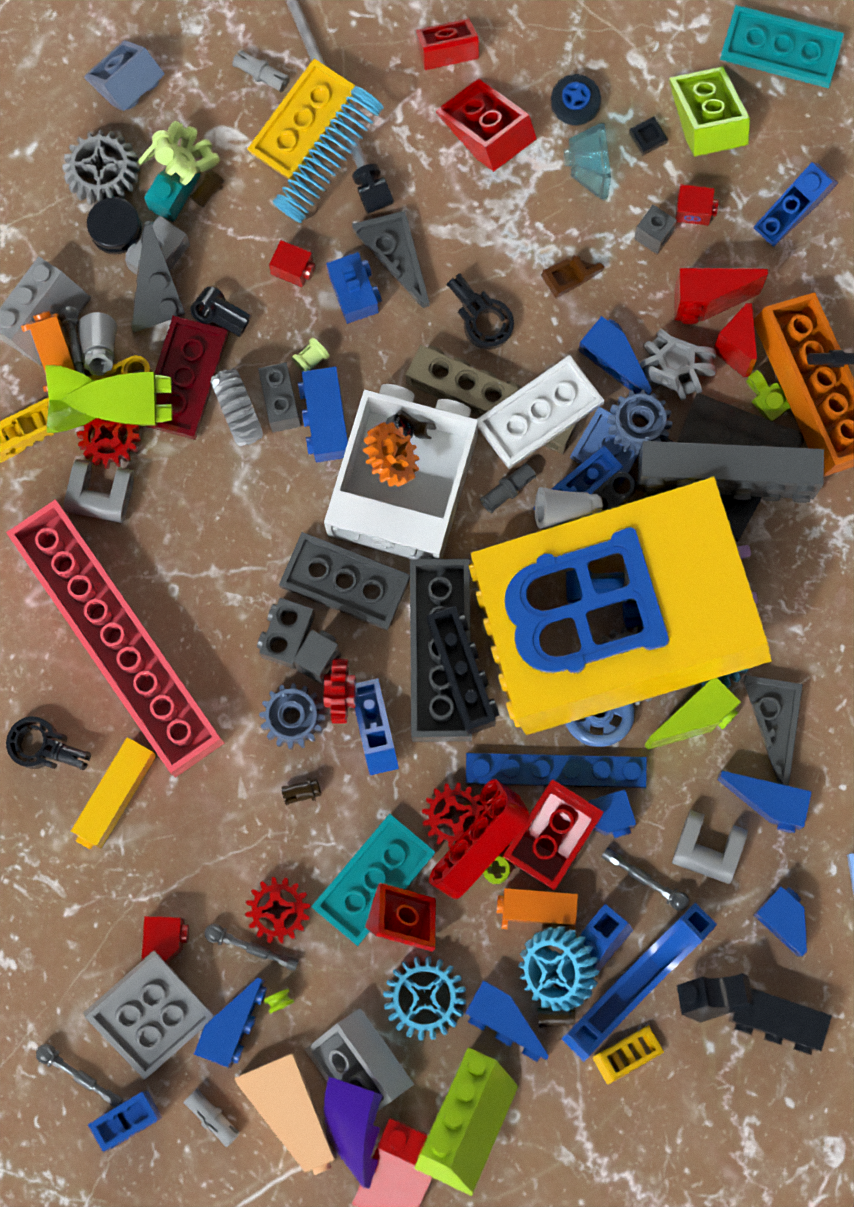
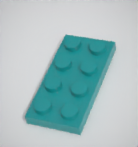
M735 5L720 60L829 89L844 33Z
M389 813L311 907L356 946H359L370 933L365 926L378 885L384 883L406 890L436 852Z

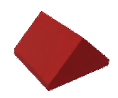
M469 18L415 30L424 71L479 59V38Z
M746 303L721 330L714 346L716 355L744 378L751 375L757 361L752 303Z
M380 883L377 887L365 928L377 937L433 952L436 935V898Z

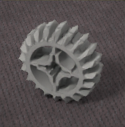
M100 129L97 136L93 137L92 133L88 131V139L83 140L81 137H78L79 145L70 144L69 149L71 153L64 154V159L67 163L62 166L64 173H66L64 180L69 184L70 191L73 194L77 193L76 195L81 201L87 198L86 200L91 206L96 199L98 202L116 196L125 199L123 191H133L131 183L138 182L136 173L140 172L139 164L136 163L138 156L133 152L134 149L131 143H126L121 135L116 138L112 131L105 136ZM106 151L118 155L122 160L116 161V158L107 157ZM103 160L105 167L103 166V169L100 170L99 167L102 166ZM80 176L95 179L97 185L83 181Z
M234 368L225 369L212 376V387L235 443L241 447L253 444L256 440L261 439L263 436L262 428L238 371Z

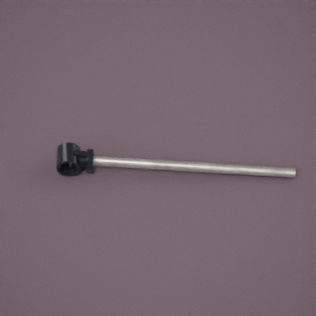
M286 0L311 61L315 58L325 65L298 0ZM342 115L341 119L352 128L349 119ZM339 124L342 133L357 143V146H354L346 140L358 168L353 172L352 178L356 185H362L357 187L366 213L370 214L394 204L385 178L377 179L381 174L378 165L367 163L356 135Z

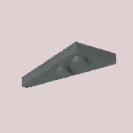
M402 211L353 223V232L422 308L430 307L406 212Z
M150 220L145 222L141 237L142 246L136 278L137 287L134 295L133 320H131L133 333L171 320L172 316L179 317L185 315Z
M745 675L743 682L778 784L789 786L803 684Z

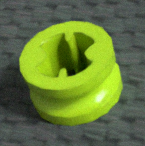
M498 856L494 862H498L500 867H505V874L501 872L502 877L496 879L494 874H488V868L483 873L485 879L492 884L503 883L510 874L509 863L504 858Z
M289 988L264 999V1002L270 1005L268 1010L270 1014L295 1003L294 999H290L288 996Z

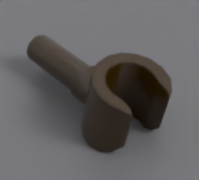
M399 410L397 416L413 427L416 438L432 439L428 436L427 429L436 430V425L433 422L418 421L403 410Z

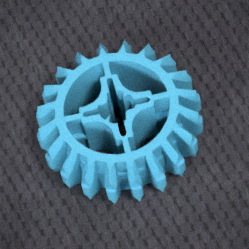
M560 926L555 929L554 927H548L543 932L535 933L532 939L527 940L525 943L527 949L522 950L519 954L524 961L520 962L518 967L522 968L525 972L519 979L526 980L528 983L524 990H532L534 992L532 1000L537 1001L541 999L542 1007L547 1008L551 1006L553 1011L561 1009L568 1011L574 1008V1006L582 1005L585 999L591 997L593 994L591 989L595 988L598 984L593 977L597 976L600 971L593 967V964L598 960V958H591L589 952L592 951L593 947L584 946L586 937L580 936L576 938V930L566 931L565 927ZM548 946L558 947L564 953L559 954L556 950L552 951ZM557 983L561 987L565 986L569 990V992L559 990L553 985Z
M426 956L425 965L420 966L419 957H414L416 967L410 968L408 962L404 961L402 965L406 972L401 974L399 970L394 969L393 973L399 978L398 981L394 982L388 979L386 982L389 986L394 987V991H385L383 994L387 998L393 997V1003L384 1004L385 1009H395V1013L391 1014L388 1019L390 1021L398 1017L401 1019V1022L396 1026L398 1031L403 1029L405 1024L409 1026L406 1033L407 1037L413 1035L414 1029L419 1030V1040L424 1039V1031L430 1032L432 1040L436 1039L434 1029L440 1028L441 1033L446 1035L448 1033L444 1027L446 1022L452 1027L457 1026V1023L451 1019L453 1013L459 1017L463 1016L461 1010L455 1009L456 1004H466V999H457V993L465 992V987L455 988L454 986L455 983L461 980V976L457 975L452 979L448 976L454 969L451 965L445 971H442V959H438L436 967L431 966V956ZM421 972H430L438 975L431 984L425 987L417 985L410 979L414 974ZM445 982L451 994L448 1011L443 1009L436 1001V993ZM403 985L411 991L414 997L413 1004L405 1014L401 1009L399 1001ZM436 985L430 998L438 1009H434L431 1005L426 1007L425 1004L424 1007L419 1006L414 1011L420 998L417 996L418 993L412 988L415 987L419 991L424 990L425 993L426 989L431 990ZM424 1009L433 1011L441 1018L431 1024H418L411 1021Z

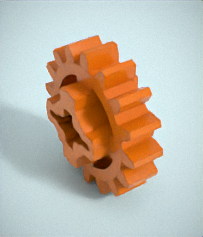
M383 422L367 431L369 436L365 437L363 441L368 447L364 448L363 452L369 455L366 463L372 465L373 475L376 473L380 475L381 483L387 481L389 487L394 485L399 487L416 477L414 472L418 471L419 467L415 462L420 459L419 456L414 454L413 450L417 447L411 444L410 435H403V427L400 426L396 429L394 422L389 424Z

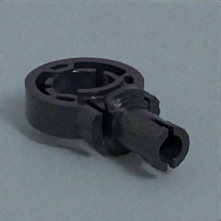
M457 274L456 278H452L446 285L463 304L458 313L464 320V331L468 340L476 347L486 350L502 346L509 339L514 327V319L510 309L503 302L491 299L485 291L481 294L475 293L462 277V274ZM484 313L496 314L501 322H504L506 317L508 330L503 332L506 323H503L499 333L494 336L487 335L484 341L480 339L483 334L476 327V319Z
M39 717L20 719L11 727L6 739V748L11 759L15 763L29 769H39L45 766L55 769L58 764L45 760L44 758L47 757L77 767L80 770H85L88 764L78 760V758L90 761L91 753L52 740V738H56L66 742L67 736L58 733L51 723ZM31 728L36 731L40 730L43 736V744L40 750L31 756L22 753L21 743L25 734L30 732ZM17 752L20 753L19 755L27 759L26 762L22 761L19 758Z

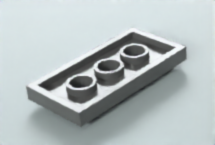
M301 532L279 587L388 631L409 583L410 575ZM316 563H321L326 567L325 574L319 578H315L309 573L311 566ZM349 574L352 576L353 584L346 589L340 588L336 584L337 578L340 575ZM367 586H378L381 590L380 595L373 600L367 599L363 594Z

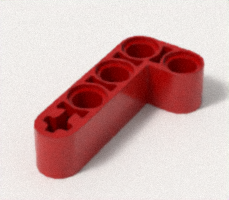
M496 779L487 782L481 790L480 801L485 810L430 873V884L452 899L461 898L519 834L529 820V810L521 797Z

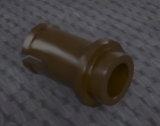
M212 170L209 174L205 173L203 182L190 195V198L202 208L205 207L218 189H223L222 184L225 182L221 176Z
M308 777L305 782L281 787L283 799H286L284 800L286 805L307 799L315 801L316 797L321 796L318 780H312L311 777Z
M575 1006L568 1011L563 1009L553 1011L552 1008L539 1007V1028L567 1026V1029H570V1025L576 1023Z

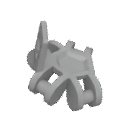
M660 329L656 333L657 337L652 342L647 341L644 344V348L651 357L640 363L650 387L654 388L658 385H663L676 390L680 400L686 399V395L695 391L697 394L703 392L697 374L701 376H713L716 374V367L713 365V359L716 358V350L711 347L693 345L672 337L666 331ZM695 356L701 359V363H695ZM660 364L662 370L657 369L656 367ZM689 373L691 381L681 384L679 376Z

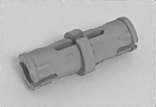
M243 50L237 52L240 57L235 55L232 65L252 75L253 80L257 82L262 81L279 92H282L284 87L287 86L289 76L269 66V62L266 60L260 61Z
M198 1088L183 1102L202 1121L201 1125L214 1133L226 1148L240 1135V1132L221 1114L223 1111L210 1103Z

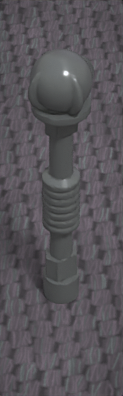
M65 306L59 313L61 325L67 328L69 333L73 365L76 366L77 372L85 375L82 348L78 344L75 327L79 323L77 319L79 312L76 308Z
M609 847L601 856L606 861L626 870L628 875L638 882H641L643 885H649L661 893V896L667 899L666 904L671 903L675 910L683 911L689 906V897L685 893L677 892V888L672 890L669 887H664L638 866L624 861L623 857Z
M210 924L205 929V938L211 943L218 942V945H222V943L235 945L256 957L276 961L279 965L292 971L296 970L299 963L298 959L283 954H276L271 952L270 948L251 941L248 943L235 938L232 934L227 933V928L223 929L218 924Z
M43 1044L38 1047L36 1058L40 1063L47 1064L48 1067L53 1065L56 1068L62 1069L71 1075L74 1081L89 1091H95L114 1108L122 1103L123 1098L118 1094L104 1089L97 1084V1080L82 1070H76L64 1062V1059L59 1056L60 1052L56 1051L54 1046Z

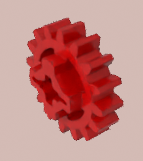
M95 418L81 426L84 431H77L76 433L78 438L82 439L77 444L80 450H85L83 453L84 457L87 460L92 458L95 466H98L103 461L106 469H109L111 462H115L117 467H121L120 460L122 458L128 462L131 461L128 453L130 451L137 453L138 448L134 445V442H141L140 435L136 434L140 430L139 425L104 421L99 418ZM95 429V436L90 441L92 430ZM109 433L111 436L113 435V438L109 440L104 436ZM127 434V440L123 444V437Z
M333 659L332 674H325L324 706L331 708L332 724H346L348 708H355L356 677L355 675H349L348 659Z
M448 783L444 784L445 791L442 793L435 788L433 791L436 798L434 800L426 798L425 800L430 805V808L422 809V814L429 816V819L422 822L423 826H431L432 828L428 832L429 838L437 835V845L439 846L444 840L448 841L449 849L465 833L463 826L467 819L475 817L476 820L480 813L485 810L483 805L478 806L477 804L480 801V794L472 797V787L469 786L465 791H462L460 783H457L453 790L450 789ZM455 796L466 799L471 805L463 806L456 802ZM444 799L446 804L442 812L434 815L437 805ZM451 809H456L457 813L463 814L459 817L458 823H453L452 819H446V816L450 815ZM438 826L450 828L453 830L454 836L443 833Z
M272 877L271 885L269 886L264 881H261L262 890L260 892L254 889L251 890V893L255 896L254 901L246 900V904L252 907V911L246 912L245 917L253 918L254 920L248 925L249 928H259L256 935L258 938L267 934L268 943H272L274 938L278 937L280 944H284L285 936L287 935L292 940H295L296 934L294 931L298 929L304 932L306 929L301 925L302 921H310L311 917L304 914L305 910L311 908V904L303 903V900L308 896L307 893H297L300 887L298 883L289 887L288 878H284L282 884H278L277 879ZM282 890L292 894L297 902L285 901ZM269 893L270 899L265 906L259 907L262 898ZM278 902L280 906L288 908V910L281 913V918L277 919L276 915L268 913L275 909V903ZM298 914L295 922L287 928L286 922L292 915ZM260 919L271 920L275 931L267 929Z

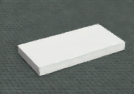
M569 355L476 420H478V429L507 468L510 469L604 404L605 400Z

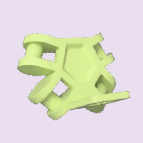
M174 121L170 125L168 132L160 130L154 133L152 137L153 144L138 160V163L142 165L155 156L159 163L167 166L165 170L167 174L171 176L177 173L181 176L180 182L183 185H187L198 172L207 171L215 167L219 163L220 158L217 153L212 152V144L207 139L193 146L197 137L196 128L191 126L185 128L182 123ZM179 138H181V147L178 146ZM200 156L203 157V159H201V160H199V161H195V159H194V158H198V157H200Z

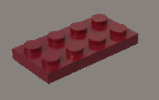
M172 316L155 373L156 375L172 378V393H157V405L172 404L173 420L157 423V426L145 427L196 440L212 389L211 377L217 373L229 335L228 330Z

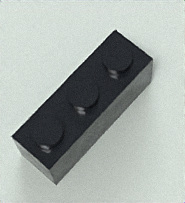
M751 988L754 1005L730 1013L728 1021L735 1023V1030L752 1035L753 1030L764 1033V1040L778 1045H782L783 1040L795 1044L793 1050L812 1055L813 1050L822 1051L832 1015L753 988Z

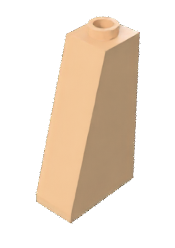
M290 1054L234 1078L238 1087L304 1172L313 1170L314 1175L332 1168L330 1162L335 1160L336 1157L295 1054Z

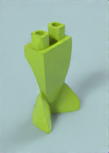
M45 365L49 396L47 433L69 431L83 426L95 418L140 426H157V423L173 420L172 404L157 405V393H172L171 377L156 375L155 372H136L94 381L83 373L66 367Z

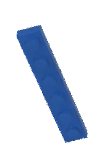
M466 753V784L485 785L490 780L496 779L504 785L548 786L553 779L564 787L646 788L647 757Z

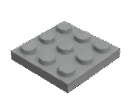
M155 950L83 1012L85 1018L144 1080L202 1030L205 1024L214 1017L213 1013Z

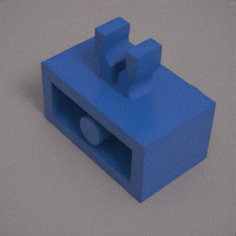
M359 252L326 263L327 272L346 324L379 313L378 303L382 302L377 285L371 286L368 278L372 276L370 266L367 260H361Z

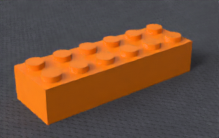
M810 293L764 307L754 319V326L808 448L824 449V476L854 467V378L849 366L844 365L842 368H830L828 365H809L807 362L809 353H828L830 350H841L816 293Z

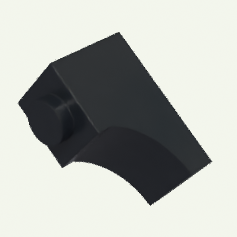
M743 973L721 978H706L702 976L677 985L681 1015L700 1023L754 1005L749 976Z

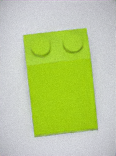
M724 67L669 78V84L684 136L694 157L749 145L750 117Z
M718 678L711 679L648 738L644 746L651 750L712 732L718 726L723 730L738 715L736 708L741 702Z

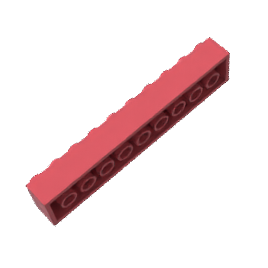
M56 499L6 532L157 755L175 778L225 744Z

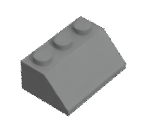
M38 256L0 307V339L41 366L42 362L31 331L23 332L21 325L33 321V315L49 310L51 315L55 313L59 315L60 310L65 306L76 308L80 314L91 297L61 270ZM63 327L64 333H66L67 328Z
M360 1008L335 1024L305 1049L327 1082L330 1076L382 1094L377 1112L414 1085Z

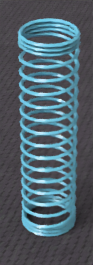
M359 86L352 88L351 95L353 97H346L349 105L341 104L343 112H336L338 120L330 119V123L334 128L325 127V131L329 136L320 134V139L323 143L314 142L317 150L309 149V154L312 158L303 157L304 162L308 165H298L299 170L303 174L293 172V176L297 181L287 180L292 189L282 187L283 192L288 197L277 194L276 198L272 201L277 208L298 223H302L306 217L292 204L306 213H309V211L298 203L286 190L299 196L312 206H315V204L297 190L292 183L302 187L317 198H320V196L306 186L296 175L303 177L325 191V188L313 180L301 167L316 174L327 183H331L330 180L320 174L307 160L314 162L333 176H336L312 152L327 159L339 169L341 166L328 157L318 145L325 147L342 160L347 161L323 137L338 144L348 153H352L328 129L341 135L354 146H357V143L342 133L333 122L349 129L360 139L363 138L357 131L349 127L338 114L347 117L363 130L368 131L363 124L355 120L344 109V107H347L373 124V121L360 112L349 99L363 105L375 116H379L382 109H384L380 101Z

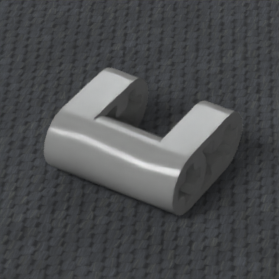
M76 459L72 466L65 495L64 511L123 523L133 488L134 470L118 467L111 494L88 490L92 474V462Z
M690 809L672 859V864L730 884L745 844L748 830L733 825L723 853L696 843L705 814Z

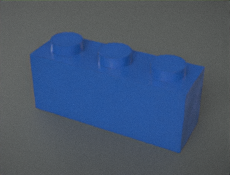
M329 367L303 371V381L298 382L300 399H306L307 409L302 410L304 427L310 426L311 437H306L308 454H314L316 463L343 459L348 438L337 368Z

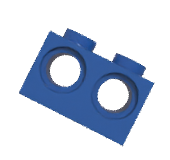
M142 1091L89 1123L88 1126L101 1150L106 1152L163 1117L149 1092Z

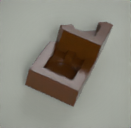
M573 255L571 260L566 259L543 270L541 276L554 297L558 298L602 272L605 268L604 265L599 262L596 265L580 260L581 257Z

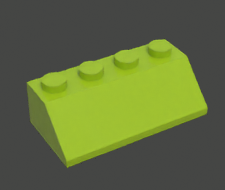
M469 1047L467 1048L414 1169L471 1196L474 1193L518 1089V1085L497 1060Z

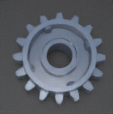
M641 390L640 394H634L633 391H629L626 399L620 396L618 398L619 406L612 404L610 412L613 415H609L607 423L612 425L609 427V435L615 434L616 436L614 444L621 443L624 446V452L630 449L634 450L635 455H638L643 441L661 442V439L667 440L669 433L666 430L671 429L672 422L667 420L670 418L671 410L664 409L666 402L664 400L659 402L656 399L655 393L650 396L645 394V390ZM642 418L646 421L647 425L645 427H637L632 420Z
M292 683L290 689H285L281 685L280 692L277 694L272 691L269 692L271 696L270 701L262 702L266 712L259 713L260 718L266 719V722L261 724L262 730H271L266 737L269 740L276 737V745L278 747L287 743L289 750H293L294 744H299L301 748H305L304 741L308 739L314 742L313 734L315 731L322 732L323 730L318 723L325 721V716L318 714L324 708L323 704L314 703L318 698L317 694L313 693L309 696L306 686L300 691L297 690L295 683ZM297 710L300 712V718L296 723L289 724L285 722L284 717L288 711Z

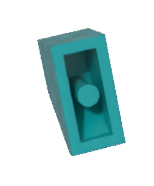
M166 169L158 173L144 197L149 211L174 223L201 177L200 173L195 174L187 185H183L180 182L181 176L177 173L170 176L165 172Z

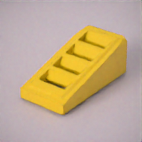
M648 1025L593 1057V1060L605 1082L609 1085L663 1054L664 1051ZM643 1037L651 1051L650 1054H646L638 1038ZM629 1043L632 1044L640 1058L638 1061H636L628 1047ZM617 1050H621L629 1066H624ZM607 1056H610V1058H611V1060H612L614 1066L616 1067V1069H617V1071H618L617 1073H616L615 1070L613 1069V1067H612L611 1063L609 1062Z

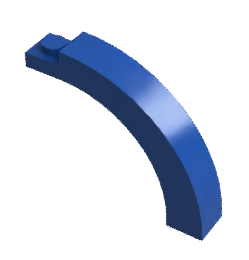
M694 903L592 1005L562 1040L584 1062L631 1011L718 924Z

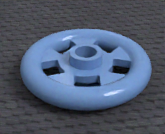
M632 703L603 712L604 716L601 718L592 715L585 717L586 721L577 722L575 720L565 725L578 741L594 747L610 746L622 740L629 733L634 722V706ZM614 714L622 717L618 727L609 724ZM590 726L596 728L603 727V735L589 733Z

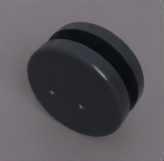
M110 197L97 202L91 208L87 217V230L97 248L105 253L117 255L126 253L132 244L139 242L142 234V223L135 207L130 202L122 198Z

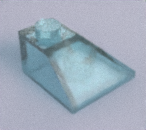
M601 123L569 138L568 149H563L564 166H570V175L573 179L601 200H607L611 172L605 123Z

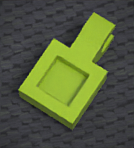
M758 370L748 376L749 379L746 380V383L757 395L752 400V403L769 424L791 409L783 390L776 382L769 387L764 376Z

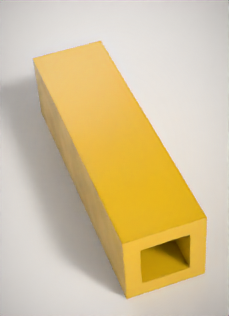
M128 737L125 739L71 829V832L78 835L75 840L76 842L90 850L93 845L102 849L157 757L154 752Z

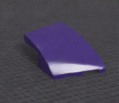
M329 1076L324 1098V1123L329 1143L363 1188L370 1189L378 1160L371 1158L380 1130V1127L373 1125L382 1094Z

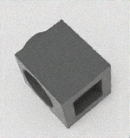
M652 205L637 225L634 240L658 255L674 233L677 220L655 205Z

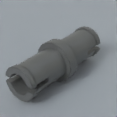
M527 463L522 464L509 477L501 478L498 481L499 485L480 498L482 505L488 512L493 513L495 509L509 498L514 499L521 488L535 479V472Z

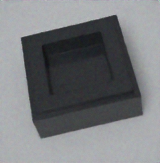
M655 116L629 130V134L643 156L668 143V138Z

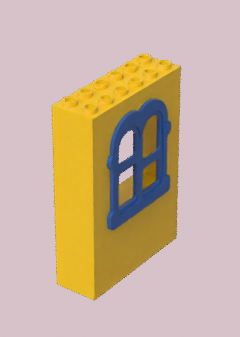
M714 477L470 553L473 563L468 566L474 582L476 581L479 590L476 591L479 606L481 609L483 608L486 616L483 619L484 626L494 644L491 646L492 655L495 663H498L500 671L503 672L498 674L503 692L506 691L508 699L511 700L506 702L510 719L514 720L516 728L521 727L526 735L772 661L764 629ZM615 553L621 554L629 575V585L604 594H597L588 570L589 562ZM567 568H574L576 570L583 593L580 601L547 611L537 610L529 604L527 590L535 579ZM627 599L636 600L644 625L643 631L605 644H595L588 625L587 613L591 610ZM565 618L574 619L581 642V649L578 652L561 657H553L546 654L540 646V635L547 625Z

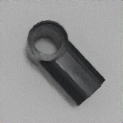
M211 286L204 288L190 307L191 315L198 322L203 324L214 322L239 337L244 333L252 317L249 313L225 301L224 294L218 288Z

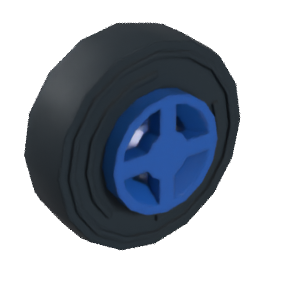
M579 74L567 75L560 79L552 90L550 99L552 111L565 124L573 126L584 125L593 120L599 112L601 104L600 89L587 76Z

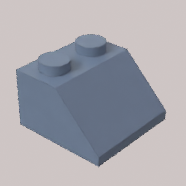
M124 40L91 69L84 78L113 107L125 111L133 108L139 102V97L146 91L154 89L159 84V79L165 74L145 47Z

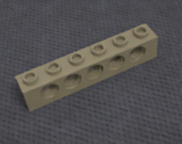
M420 345L406 373V384L439 399L460 402L471 409L470 413L479 417L522 388L512 381L505 383L496 379V375L488 370L481 369V371L470 367V364L464 359L458 357L454 359L444 355L442 350L435 346L427 348ZM437 369H445L448 375L444 378H437L433 373ZM468 380L473 382L475 386L470 390H464L459 385L461 382ZM495 392L501 398L496 402H490L485 396L488 393ZM578 422L543 446L564 454Z

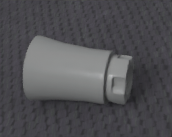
M100 312L83 316L77 324L84 367L92 375L96 376L104 375L112 369L115 338L118 330L116 321L111 316Z
M539 487L536 494L535 519L539 529L555 527L602 512V500L598 494L560 491Z

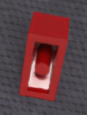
M144 916L141 961L154 950L167 964L183 950V943H188L189 925H184L185 919L179 917Z

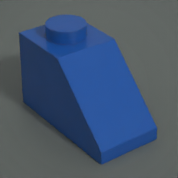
M626 790L587 801L604 812L593 830L605 836L613 834L614 839L631 834L630 828L636 826Z
M781 886L770 895L753 916L797 957H801L807 952L804 907L799 903L802 899L791 888L787 887L784 889Z

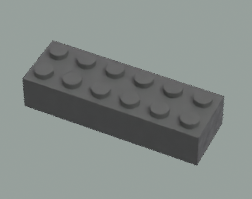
M643 441L638 456L637 491H644L645 495L654 496L714 477L720 497L721 495H733V499L748 500L751 499V496L763 497L764 501H779L781 498H792L793 502L807 503L810 502V499L816 497L824 484V449Z
M470 559L410 560L412 742L472 741V734L467 735L427 623V615L456 606L458 614L464 613L469 627V631L465 632L468 642L471 643L470 570L468 566Z

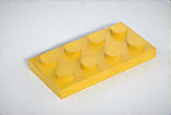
M314 58L247 150L287 179L295 180L293 172L300 173L298 165H306L303 157H312L309 154V149L317 150L314 142L322 143L320 134L328 135L325 127L333 128L330 119L338 120L336 112H343L341 104L349 105L346 97H353L351 91L355 85Z

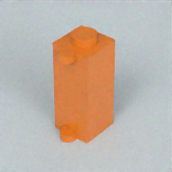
M49 310L33 315V321L21 325L23 332L31 331L44 371L45 365L62 366L77 371L76 366L72 362L70 347L58 313L51 315ZM47 384L42 386L44 392H48Z
M505 888L504 895H498L496 913L502 914L501 929H508V921L569 926V930H575L578 894Z

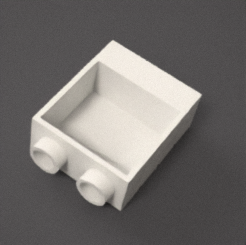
M383 384L379 393L364 390L324 520L328 537L356 543L413 560L443 559L476 445L478 420L469 418L471 409L457 401L439 399L435 408L413 403L414 393L397 385ZM399 410H403L418 421L433 422L436 425V430L427 429V434L432 439H418L414 435L410 439L411 444L417 447L413 452L420 459L415 462L419 467V470L414 472L416 477L399 487L397 485L389 487L387 481L381 483L380 475L378 473L373 475L372 465L366 463L369 455L363 452V449L368 447L363 441L365 437L369 436L367 431L386 422L388 417L399 412Z

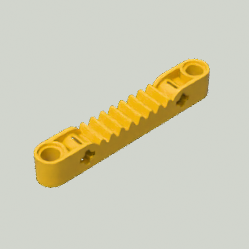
M134 355L114 364L112 369L104 375H92L89 378L96 381L115 375L133 373L137 369L145 370L144 372L153 371L145 358ZM49 397L0 421V463L21 453L27 446H33L35 441H43L45 436L54 435V433H47Z

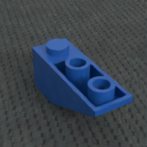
M811 162L753 228L774 247L825 199L838 182L819 164Z
M606 904L603 905L580 934V936L586 937L584 946L593 947L589 953L591 958H598L593 967L599 971L634 931L626 920ZM555 983L563 991L569 992V990L565 986L561 987L559 984Z
M257 978L205 1024L194 1055L227 1068H231L233 1062L239 1063L245 1046L240 1045L245 1033L250 1034L256 1017L252 1016L256 1004H262L267 988L263 986L265 980Z
M483 980L465 1013L470 1016L468 1023L482 1031L485 1030L486 1026L495 1030L497 1034L494 1038L510 1047L514 1041L524 1047L522 1054L536 1062L539 1061L540 1057L547 1060L549 1055L511 996Z

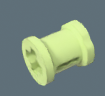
M311 338L309 345L298 355L294 354L291 359L303 372L312 370L322 359L327 360L330 356L316 339Z

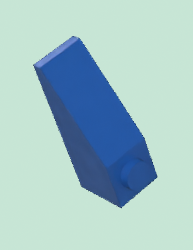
M601 316L580 341L579 352L627 389L633 391L634 394H640L641 390H645V394L651 396L652 389L625 333L622 332L621 326L614 320H606Z
M604 445L551 489L569 492H588L592 494L615 473L620 472L624 467Z
M379 678L356 683L355 713L369 774L371 776L399 769Z
M721 771L718 774L717 780L769 823L778 825L777 830L795 833L796 829L801 830L804 828L812 791L726 771Z

